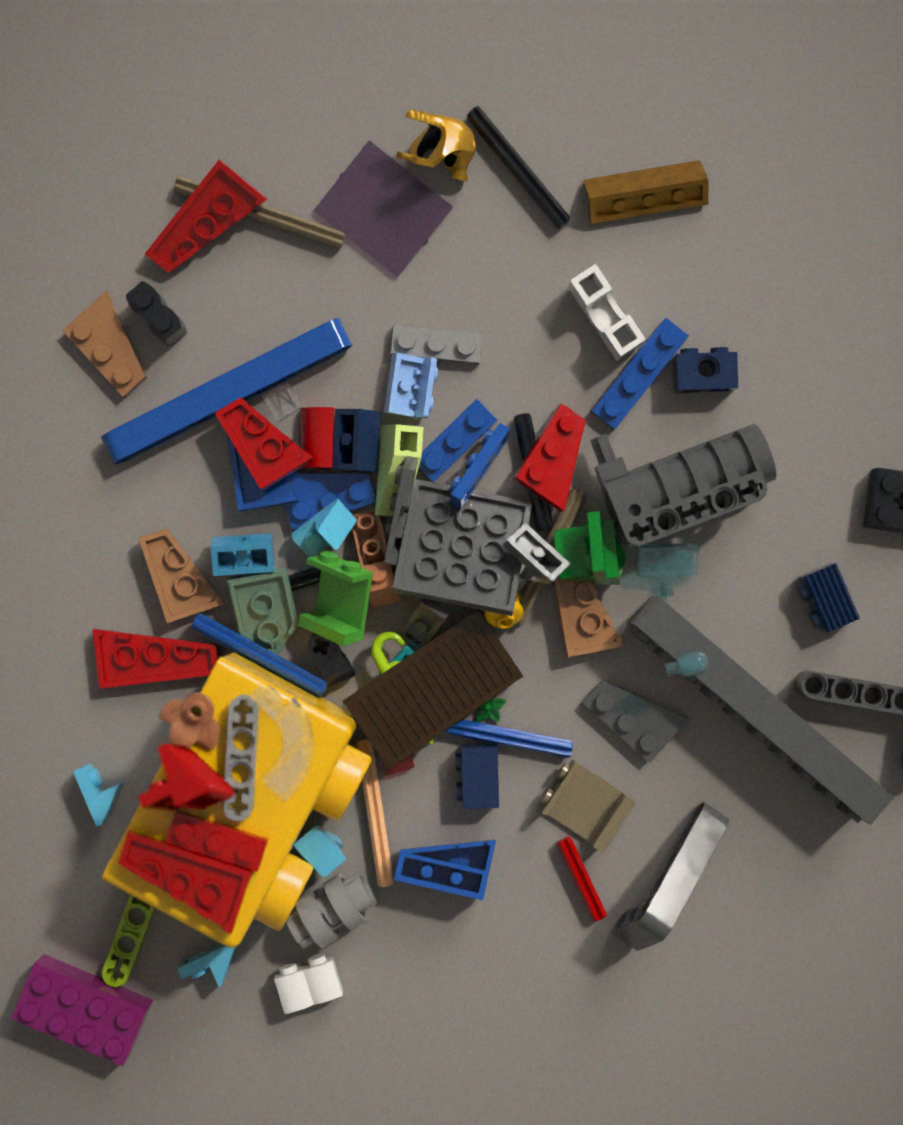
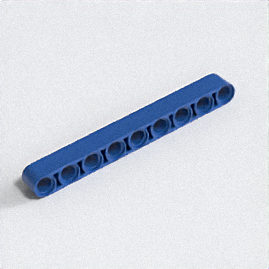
M340 319L330 320L102 435L101 439L114 465L123 463L215 417V412L241 397L244 401H247L345 352L352 347V343Z

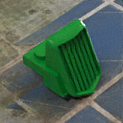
M600 511L587 512L588 523H582L583 527L564 528L555 531V550L570 563L569 567L558 576L561 580L595 581L596 584L621 585L620 577L624 569L626 556L616 537L614 519L601 520Z

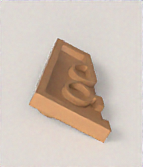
M107 290L62 330L122 397L126 398L147 379Z
M168 529L138 538L167 624L224 605V602Z
M557 577L552 582L565 657L625 647L621 637L618 636L612 625L613 622L609 614L605 612L591 581H564Z

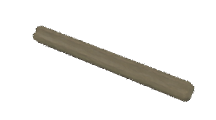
M179 176L176 179L174 190L180 195L190 197L200 183ZM263 204L257 206L245 216L337 249H341L345 241V234L341 231Z

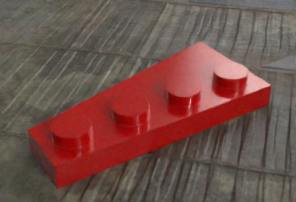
M219 159L145 252V255L166 272L170 273L210 241L265 202L267 198Z
M92 629L99 689L209 676L219 659L217 644Z
M132 830L127 833L118 864L151 885L160 887L178 902L182 901L195 909L196 913L205 919L214 921L229 934L233 933L253 870L174 846Z

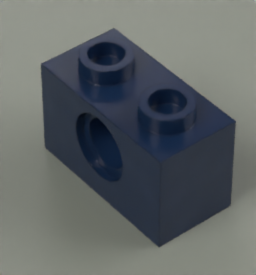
M728 347L711 348L710 353H699L698 348L681 349L680 354H676L673 357L674 393L730 392L738 389L737 352H729ZM704 362L711 366L712 374L710 377H704L699 373V363Z

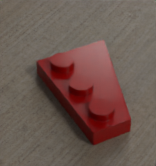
M241 397L215 412V415L262 491L314 460L312 456L300 448Z

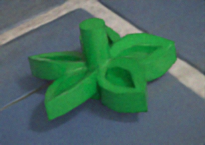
M493 697L478 707L480 710L477 714V722L486 719L488 714L492 720L500 722V714L497 709L503 707L506 700L501 698L494 699Z

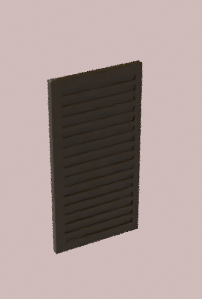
M477 609L345 698L343 704L347 706L388 769H390L524 676L482 615L481 610Z

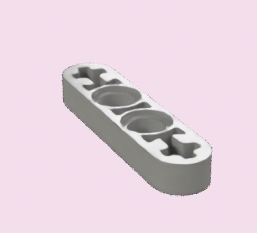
M240 694L231 701L228 711L225 781L233 788L242 789L249 787V792H242L241 801L243 804H247L248 808H244L241 814H237L236 808L230 805V803L236 801L237 791H234L232 798L223 801L224 812L233 821H243L248 818L255 804L260 707L257 699L249 694ZM243 700H247V706L253 707V712H249L246 715V724L252 722L253 728L247 726L234 727V722H241L242 713L236 711V706L241 705ZM238 732H245L251 737V746L247 750H240L234 745V736ZM239 764L245 765L249 769V779L245 782H237L232 776L234 766Z

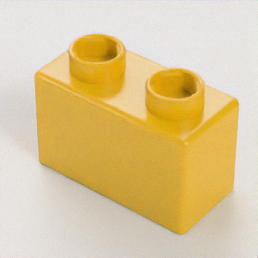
M235 652L218 659L200 692L210 697L214 704L213 717L220 726L218 742L212 750L206 749L197 741L188 748L198 754L225 780L229 705L240 694L254 696L259 702L260 707L254 809L249 817L243 821L229 819L224 812L223 802L204 811L188 808L177 809L269 838L258 872L254 870L252 872L233 933L229 934L221 929L222 926L210 919H205L196 913L195 909L182 901L178 902L160 887L151 885L118 864L127 833L130 830L166 841L176 810L169 812L142 808L140 804L102 874V880L230 948H234L241 943L253 919L275 931H280L283 928L313 871L312 864L289 853L312 809L333 821H339L342 818L372 761L369 755L348 744L358 725L350 712L322 697H316ZM243 700L241 705L236 706V711L242 713V719L240 723L234 722V727L247 726L253 728L252 722L246 724V715L249 712H253V707L247 706V700ZM198 706L192 707L195 713L202 714L201 708ZM238 732L234 736V745L240 750H247L251 746V737L245 732ZM162 764L152 783L160 780L168 781ZM242 764L236 765L232 769V776L237 782H245L250 776L249 769ZM249 787L242 789L233 788L234 791H237V799L234 803H230V805L236 808L237 814H241L244 808H248L247 804H243L241 799L242 792H249Z

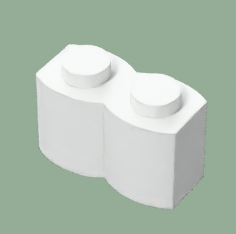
M318 954L310 957L305 965L297 966L296 963L284 965L279 968V973L275 974L274 977L284 1014L324 1003L343 995V987L333 956L325 957V954Z

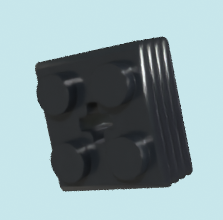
M879 467L871 470L863 521L864 527L903 533V506H900L898 509V504L894 503L895 497L901 495V499H903V471Z

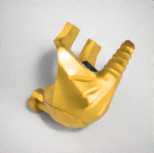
M413 109L408 110L405 117L427 123L429 126L411 144L410 153L397 151L396 158L429 167H435L444 160L446 169L451 172L450 178L468 181L467 167L476 151V142L470 127L460 119L427 112L423 113ZM435 148L428 158H422L427 150Z

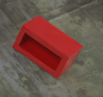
M306 407L300 409L299 447L314 458L313 461L300 469L334 470L332 469L335 423L334 407Z

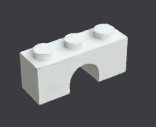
M596 264L570 280L568 289L616 361L644 343L645 337L631 316H626L621 311L612 296L611 286Z

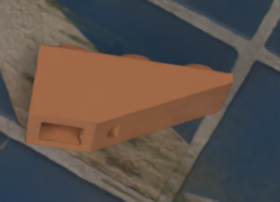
M375 509L354 514L357 522L352 530L359 561L362 568L373 572L369 596L372 609L400 602V594L392 593L395 577L393 564L384 563L388 544L380 515H375Z

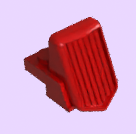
M165 743L158 746L157 749L168 781L160 780L148 786L149 790L138 795L141 807L146 809L172 812L179 808H188L204 811L234 796V789L192 749L182 744Z

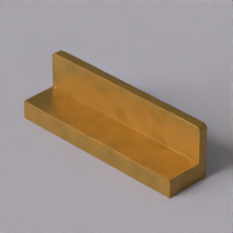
M699 160L584 180L591 224L708 205L709 178Z

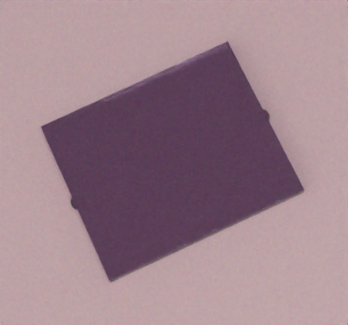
M369 140L347 169L339 175V179L316 206L314 212L338 231L343 232L347 238L395 276L399 277L423 245L428 243L430 236L453 209V206Z

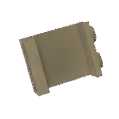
M572 759L570 764L565 762L558 771L556 778L559 781L553 790L548 788L539 801L542 804L540 810L542 814L551 816L589 841L592 847L603 853L636 802Z

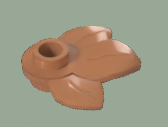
M193 693L185 700H171L162 708L159 718L168 724H172L169 730L171 744H182L190 747L197 741L206 749L212 750L218 742L220 726L213 717L214 704L207 695ZM198 706L201 708L202 714L195 713L192 707Z

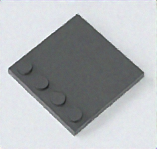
M415 479L392 593L512 616L522 563L503 545L525 523L529 525L532 502L473 491L462 509L459 510L450 504L451 493L449 489L451 486Z

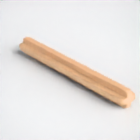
M362 739L357 741V749L372 758L362 779L377 884L379 887H388L393 885L394 879L374 746L369 739Z

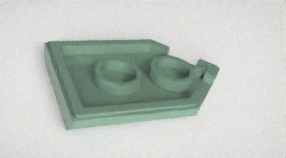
M280 567L275 568L274 572L251 573L227 579L239 634L279 655L285 643L298 627V618L287 568Z

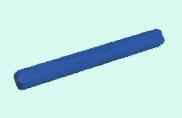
M198 614L193 620L192 629L316 697H321L325 692L327 682L203 614Z
M463 719L442 732L443 734L569 758L573 750V742L570 740Z

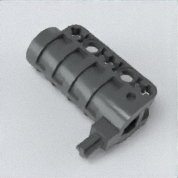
M756 424L746 426L627 471L622 457L616 459L607 434L590 440L599 463L594 469L601 485L605 504L611 519H614L615 530L620 542L627 547H636L759 502L767 494V483L776 480V468L771 450L762 431ZM747 487L751 489L750 493L738 497L736 492ZM727 492L730 494V496H731V498H732L731 505H730V497L728 496ZM717 494L723 498L724 504L722 508L718 507L715 502ZM702 505L704 511L680 519L678 513ZM660 515L665 516L668 520L666 530L661 529L658 525V517ZM646 526L648 532L638 534L636 537H630L629 532L633 529Z

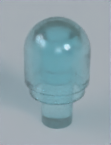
M693 650L677 656L678 661L665 664L667 676L681 673L682 677L687 676L689 678L704 673L708 669L709 659L704 652Z

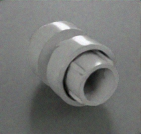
M359 872L348 879L339 873L323 883L325 893L321 896H318L314 891H310L297 900L295 904L297 911L289 915L286 923L294 939L303 949L314 942L321 948H324L339 938L337 928L345 925L349 930H353L368 920L365 911L377 904V901L368 883Z

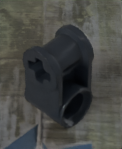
M315 633L312 634L308 642V651L317 666L322 680L327 682L329 690L356 676L350 661L337 643L328 640L327 651L324 652L321 648L316 650L315 646L318 638L322 642L328 639Z

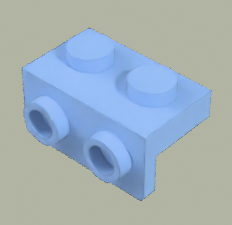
M397 352L392 353L384 413L415 419L428 418L434 403L432 396L433 383H435L438 376L436 358H421Z

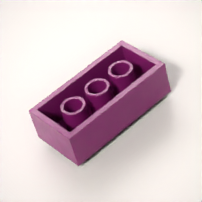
M43 954L32 967L11 1020L124 1066L132 1053L153 999L122 986L110 987L104 982L103 978Z

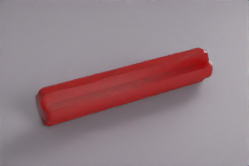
M570 836L564 837L557 842L558 849L592 921H600L607 916V913Z

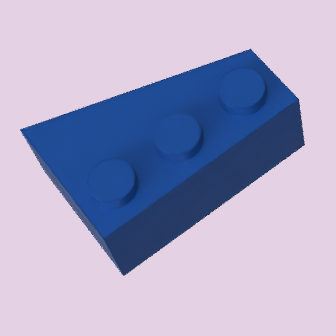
M496 840L400 849L394 880L483 900Z

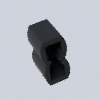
M141 281L126 294L127 302L132 310L146 321L150 331L165 344L173 346L187 334V329L182 319L167 307L164 298L148 283Z

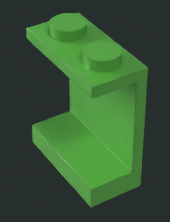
M324 551L320 555L307 558L306 564L320 569L321 575L316 610L300 614L298 626L341 646L363 640L373 572L362 568L358 562L345 561L338 558V554L334 552Z

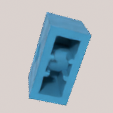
M273 533L212 537L210 548L213 576L274 572Z

